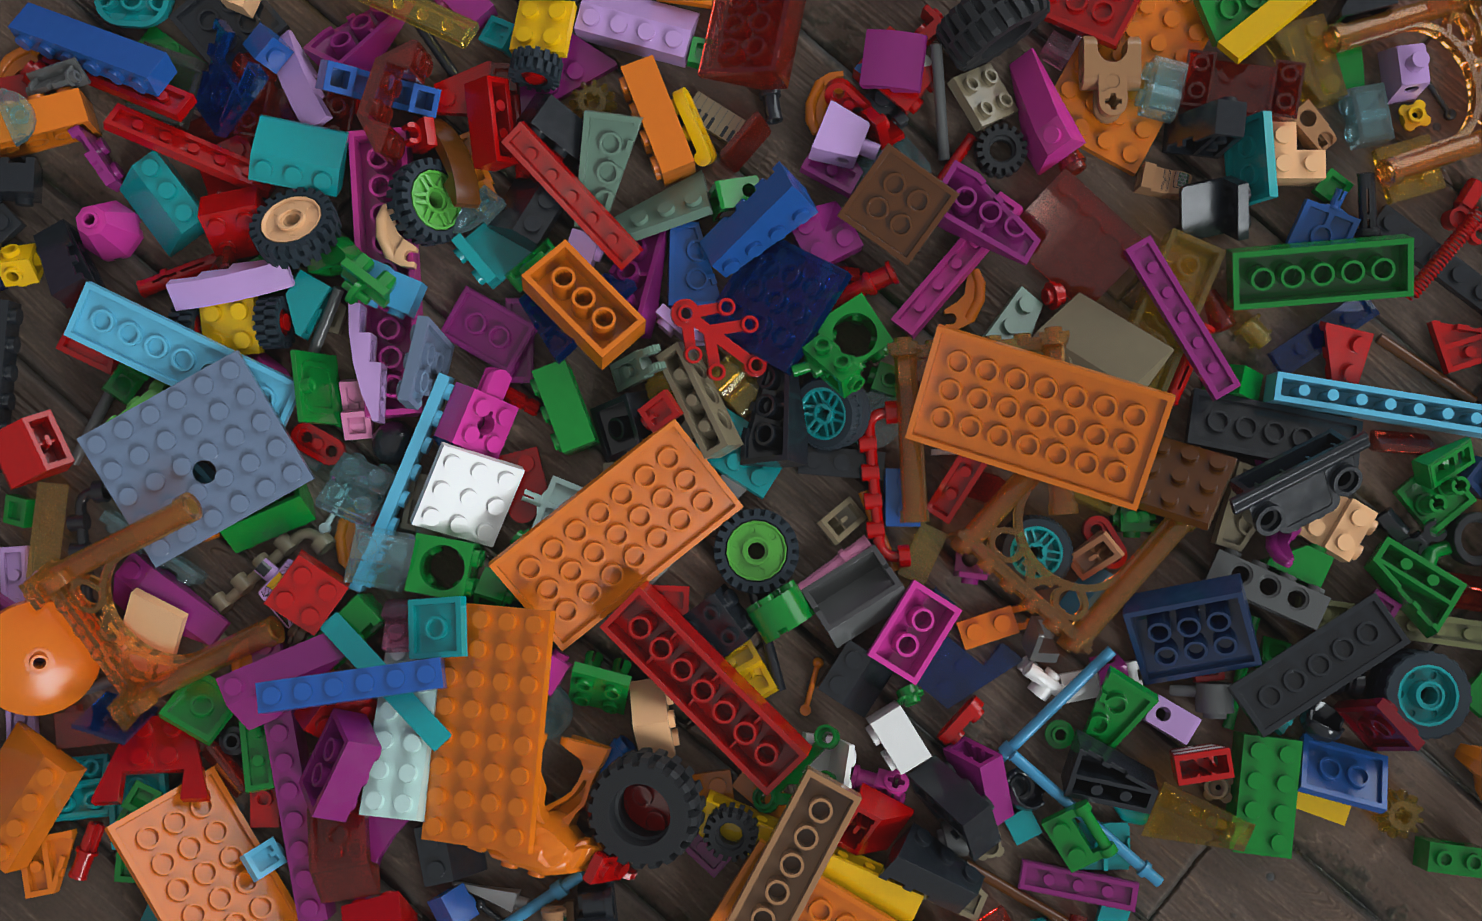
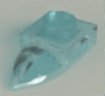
M483 185L479 190V208H462L456 218L453 233L456 235L470 231L482 222L488 225L507 204L486 185Z

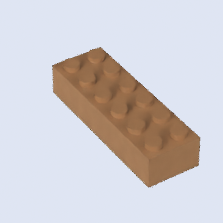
M807 765L725 921H798L862 800L861 794Z

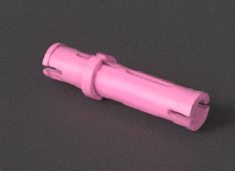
M863 535L843 550L841 548L837 551L838 555L797 585L800 590L804 589L865 551L872 544Z

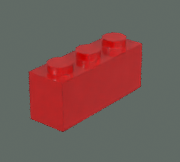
M485 75L465 83L464 90L474 168L498 171L518 164V160L501 143L514 129L508 79Z

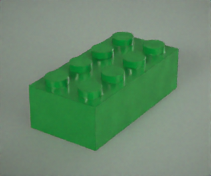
M1234 730L1231 752L1235 778H1233L1234 783L1231 785L1233 799L1231 802L1226 803L1222 846L1237 853L1292 858L1303 741L1277 735H1267L1261 738L1258 733Z

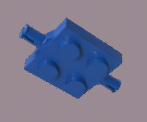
M1336 188L1329 204H1320L1310 199H1304L1284 244L1353 238L1361 219L1348 215L1340 208L1348 192Z

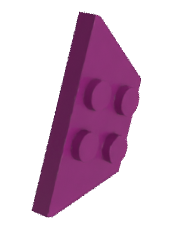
M572 33L567 58H561L563 69L559 87L554 91L550 89V92H545L543 89L541 92H536V89L533 88L532 90H527L526 86L520 87L521 113L536 93L552 94L556 99L562 101L618 69L616 61Z

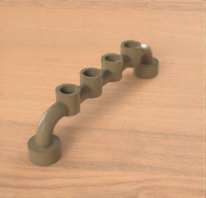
M313 528L300 529L291 536L288 533H283L273 542L277 549L269 556L266 552L259 554L254 558L252 564L256 568L267 558L277 566L284 557L292 554L305 539L312 540L313 543L310 547L318 556H322L334 547L336 540L329 532L322 534ZM254 570L248 575L245 572H240L230 581L234 588L228 594H225L223 591L216 593L209 600V603L217 612L224 615L232 609L234 603L240 597L248 594L262 577ZM223 633L214 646L204 643L203 646L210 654H213L222 649L229 642V638Z

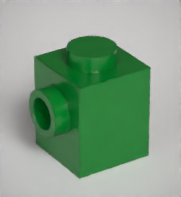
M880 361L877 368L871 367L866 383L871 384L870 392L902 402L913 372Z
M485 566L474 591L473 604L505 606L506 603L511 604L514 595L493 570Z

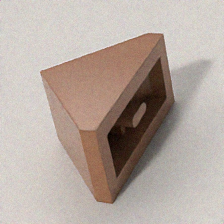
M1097 531L1073 551L1071 568L1084 581L1123 557L1125 553L1106 531Z

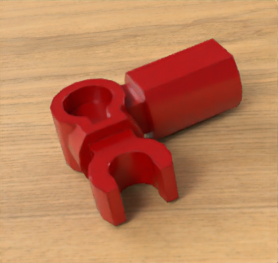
M1469 178L1453 202V209L1445 211L1441 216V225L1444 229L1455 231V228L1461 224V221L1476 206L1482 196V182L1480 180ZM1480 224L1477 230L1482 233V224ZM1474 230L1475 233L1467 240L1470 245L1482 244V240L1476 237L1477 230Z

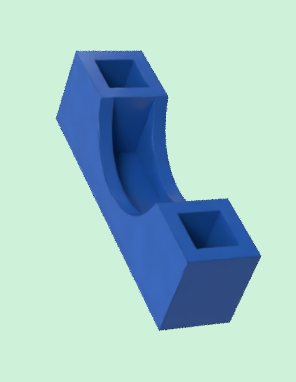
M323 59L320 60L315 85L316 89L436 118L442 91L433 87Z

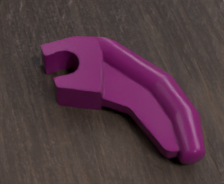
M1301 528L1287 534L1278 531L1273 535L1266 536L1265 548L1274 562L1285 568L1292 566L1294 555L1289 544L1302 531Z

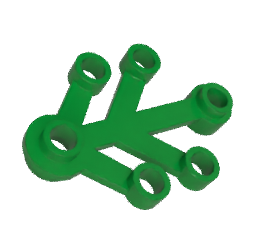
M824 724L816 729L814 733L815 742L811 745L812 749L809 755L769 793L771 799L768 804L765 803L766 795L758 787L754 790L752 801L754 807L759 812L769 814L774 812L779 805H787L792 794L782 792L789 785H797L807 765H810L825 749L831 750L838 745L840 734L836 728ZM832 733V741L830 743H827L826 737L828 734ZM827 770L821 771L837 781L834 773Z

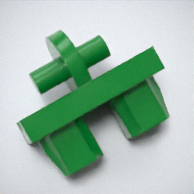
M363 252L352 259V261L346 257L340 263V266L343 267L341 277L345 279L341 287L348 291L345 297L346 302L353 305L359 300L367 305L370 300H373L383 309L390 303V293L396 286L395 276L383 270L376 279L368 273L374 268V262Z

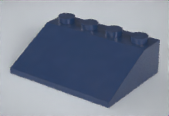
M1240 573L1123 596V617L1144 685L1262 665Z

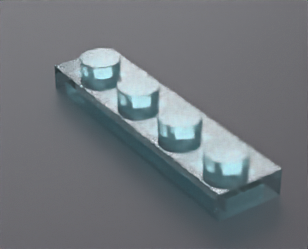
M105 510L99 518L100 521L107 525L105 529L117 537L124 536L130 541L128 545L131 548L144 553V548L125 517L118 511ZM178 555L159 566L166 570L170 568L176 572L177 575L175 577L188 586H191V584H203L209 576L208 573L182 555Z

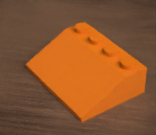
M17 721L0 749V870L5 874L28 867L87 770L86 767L22 721Z

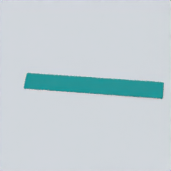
M338 612L333 614L320 627L321 631L357 669L387 665ZM414 693L384 697L433 751H436L451 737V733Z

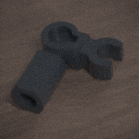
M1391 507L1379 513L1375 518L1393 540L1398 541L1418 555H1421L1422 551L1430 546V542L1442 541L1447 536L1446 530L1438 534L1431 532L1430 528L1437 524L1436 518L1428 520L1422 531L1417 530L1413 534L1409 533L1410 529Z

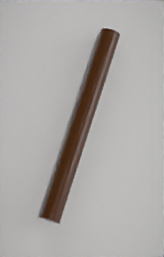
M1383 333L1376 338V344L1461 401L1470 403L1477 401V396Z
M966 859L969 865L975 867L985 876L983 882L1050 921L1069 920L1062 913Z

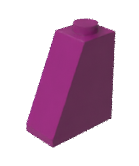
M966 736L961 738L955 745L950 744L943 748L947 761L953 766L957 775L961 779L967 778L980 796L984 794L991 800L994 805L992 811L997 826L1014 816L1002 754Z

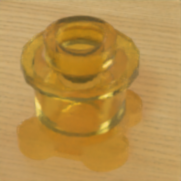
M1260 313L1253 315L1233 332L1235 336L1240 334L1249 343V349L1256 347L1259 350L1272 339L1269 334L1273 330L1271 328L1267 329L1261 323L1259 318L1262 315Z

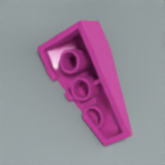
M1031 48L1012 62L1009 68L1016 106L1019 109L1020 128L1024 135L1022 139L1027 141V147L1025 148L1028 150L1027 156L1037 175H1041L1086 142L1038 55Z

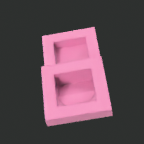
M341 380L339 387L343 408L341 420L344 440L373 438L374 421L365 417L364 399L358 380Z

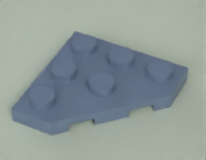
M418 315L416 325L414 324L411 328V345L409 352L405 354L403 360L405 370L403 378L398 382L396 389L397 400L406 408L418 410L422 406L421 398L423 396L430 395L438 374L447 375L449 373L455 347L430 317Z

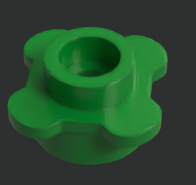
M907 685L896 691L898 697L896 701L899 705L904 704L905 708L913 706L921 701L920 697L924 695V691L919 689L918 685Z

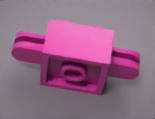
M491 366L485 368L477 389L456 382L434 436L454 443V446L498 459L519 410L518 407L503 401L512 380L510 374L506 370Z

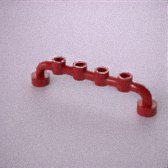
M896 400L884 401V407L871 412L868 428L858 440L859 452L866 453V464H861L862 481H868L869 493H863L864 509L871 510L872 520L866 522L867 539H873L874 544L887 562H898L899 568L911 567L909 544L897 545V551L889 550L885 544L875 424L881 419H885L886 424L898 423V410Z

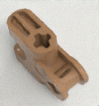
M1083 36L1079 44L1080 91H1093V114L1101 123L1109 124L1116 121L1127 107V91H1139L1142 65L1141 39L1139 37L1130 36L1122 47L1121 60L1117 62L1107 61L1100 55L1097 46L1098 41L1094 36Z

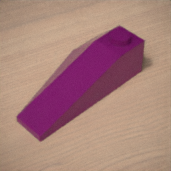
M375 0L370 3L369 10L357 16L355 13L350 14L346 17L348 22L336 29L329 26L322 30L303 47V50L318 66L320 65V60L323 59L374 72L419 0Z
M955 160L942 181L960 195L937 226L953 235L1026 266L1041 240L1018 215H1015L1005 205L1004 199L999 194L996 195L986 184V180L981 174Z
M668 230L636 241L644 250L622 271L615 264L609 270L610 276L607 281L646 319L645 334L640 338L651 339L657 318L656 311L659 308Z
M132 551L114 574L113 601L125 612L131 592L135 588H139L189 614L182 635L184 637L214 646L231 624V622L163 565L155 568L147 554Z
M323 633L216 678L226 706L248 730H252L277 719L285 712L258 714L255 683L328 673L346 656Z

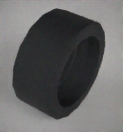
M1482 512L1461 514L1451 521L1446 528L1447 536L1444 541L1447 540L1451 545L1452 554L1450 556L1462 565L1482 566V555L1471 556L1464 550L1461 542L1462 531L1467 524L1473 522L1482 524Z

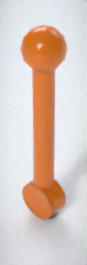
M820 657L814 658L812 662L814 666L805 702L800 707V713L803 716H808L811 713L810 702L818 672L824 665V661Z

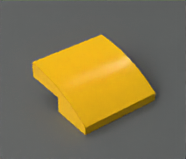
M751 639L725 657L764 698L779 691Z

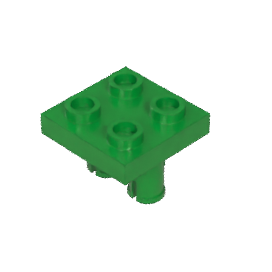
M1413 474L1392 491L1422 529H1424L1428 520L1436 518L1437 524L1430 528L1431 532L1435 534L1477 501L1469 491V480L1466 477H1458L1457 475L1432 490L1417 484Z
M587 651L584 663L576 661L574 663L568 700L574 701L580 706L600 708L606 713L624 715L632 676L628 675L632 666L630 661L625 659L622 669H620L622 658H616L610 671L600 668L604 659L601 653L597 652L593 661L594 651Z

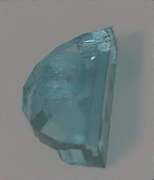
M0 88V113L14 144L18 147L28 141L35 130L37 121L35 111L24 96L15 91Z
M560 686L556 688L547 704L545 733L548 734L547 739L560 736L570 726L573 717L572 702L568 694Z

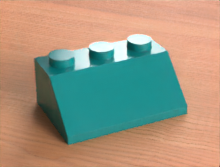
M260 115L250 153L248 180L293 189L304 187L306 191L308 188H314L316 192L320 190L324 195L337 197L343 187L349 132Z
M152 150L131 166L119 190L169 257L174 256L205 233L197 217L200 201L166 156Z

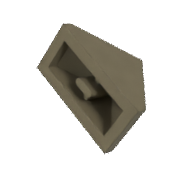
M849 496L819 520L816 525L830 543L836 546L864 522L867 516Z

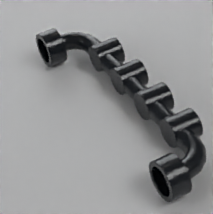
M94 480L89 488L84 489L78 494L75 500V514L68 515L66 519L68 530L70 532L76 531L77 543H71L68 548L71 560H78L79 571L73 572L70 578L72 587L74 589L80 588L81 600L74 601L73 607L89 619L98 634L99 640L105 646H116L122 627L120 623H105L102 629H100L95 622L98 605L93 598V587L96 577L91 570L90 558H92L94 551L91 542H89L88 530L91 528V518L87 513V503L91 498L95 503L109 502L112 496L102 480Z

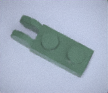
M659 344L636 350L610 365L618 393L635 387L653 377L654 373L667 368L665 361H658L652 364L651 359L648 357L661 351Z

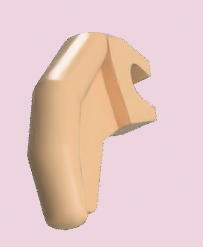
M383 204L376 216V239L385 258L402 268L417 269V264L415 262H408L406 257L409 253H418L419 249L398 233L395 227L397 224L396 220L392 221L389 216L394 213V210L387 209V204Z

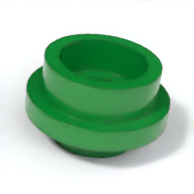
M1058 719L1051 721L1046 726L1044 736L1047 743L1053 748L1064 749L1072 743L1074 731L1068 722ZM1059 729L1064 731V737L1061 740H1057L1055 737V733Z

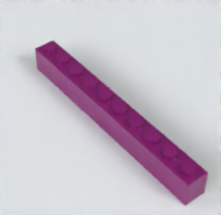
M287 627L248 634L252 661H258L289 648L290 645L287 644L289 640ZM295 710L285 711L277 719L265 723L264 729L298 921L328 920L337 910L321 820L311 816L299 785V780L310 759L306 734L293 715Z

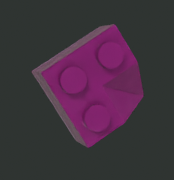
M836 201L816 206L818 213L789 233L810 276L828 263L833 266L861 252L864 246L856 229L837 216L842 208Z

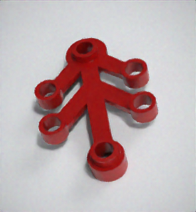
M723 298L717 303L697 305L690 299L678 300L673 304L670 316L673 323L682 329L685 347L683 358L687 363L695 364L702 359V351L695 343V328L703 334L708 362L706 374L710 380H722L726 374L725 367L720 364L717 345L742 363L741 368L745 375L758 377L766 371L767 363L762 355L749 354L724 335L741 331L744 333L755 332L759 326L756 317L748 315L741 318V320L710 325L701 317L717 313L722 316L733 314L736 306L732 299ZM723 302H728L730 305V310L727 313L721 308ZM683 308H687L690 311L688 319H684L681 315ZM747 319H750L753 322V327L751 330H748L745 327V321ZM691 349L697 352L695 360H691L688 357V352ZM753 360H757L760 363V368L757 371L751 367ZM715 366L720 369V375L717 378L712 375V369Z

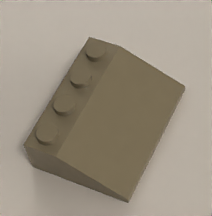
M1080 292L1047 321L1025 347V350L1145 386H1149L1174 351L1172 347Z

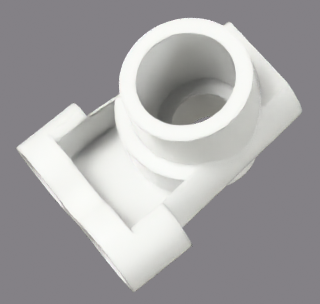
M1024 656L1019 661L1017 669L1032 681L1027 688L1046 702L1051 695L1056 696L1063 690L1064 686L1059 682L1061 676L1047 666L1043 670L1036 662L1029 661L1027 656Z

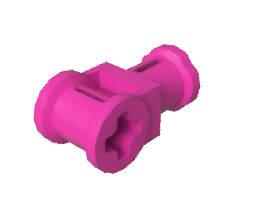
M855 765L851 778V789H858L863 782L890 797L891 793L894 794L893 799L904 804L905 792L909 787V779L905 773L901 775L898 770L888 771L879 768L878 772L874 773L861 769L860 765ZM896 778H898V784L894 785Z

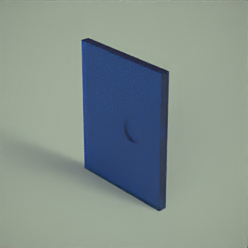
M106 691L71 724V728L125 745L158 711V707Z

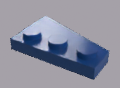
M689 222L669 229L667 307H672L676 301L681 299H690L697 305L717 303L722 299L710 261L700 243L703 235L699 222ZM724 303L721 305L722 310L725 308Z

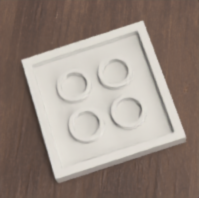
M441 442L410 522L418 527L493 547L525 470L522 466Z

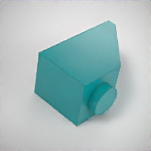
M300 270L298 274L293 275L295 285L287 288L288 291L285 295L295 334L309 340L322 317L333 288Z

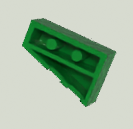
M1388 536L1376 546L1364 565V569L1388 596L1402 605L1400 609L1426 638L1439 632L1468 585Z

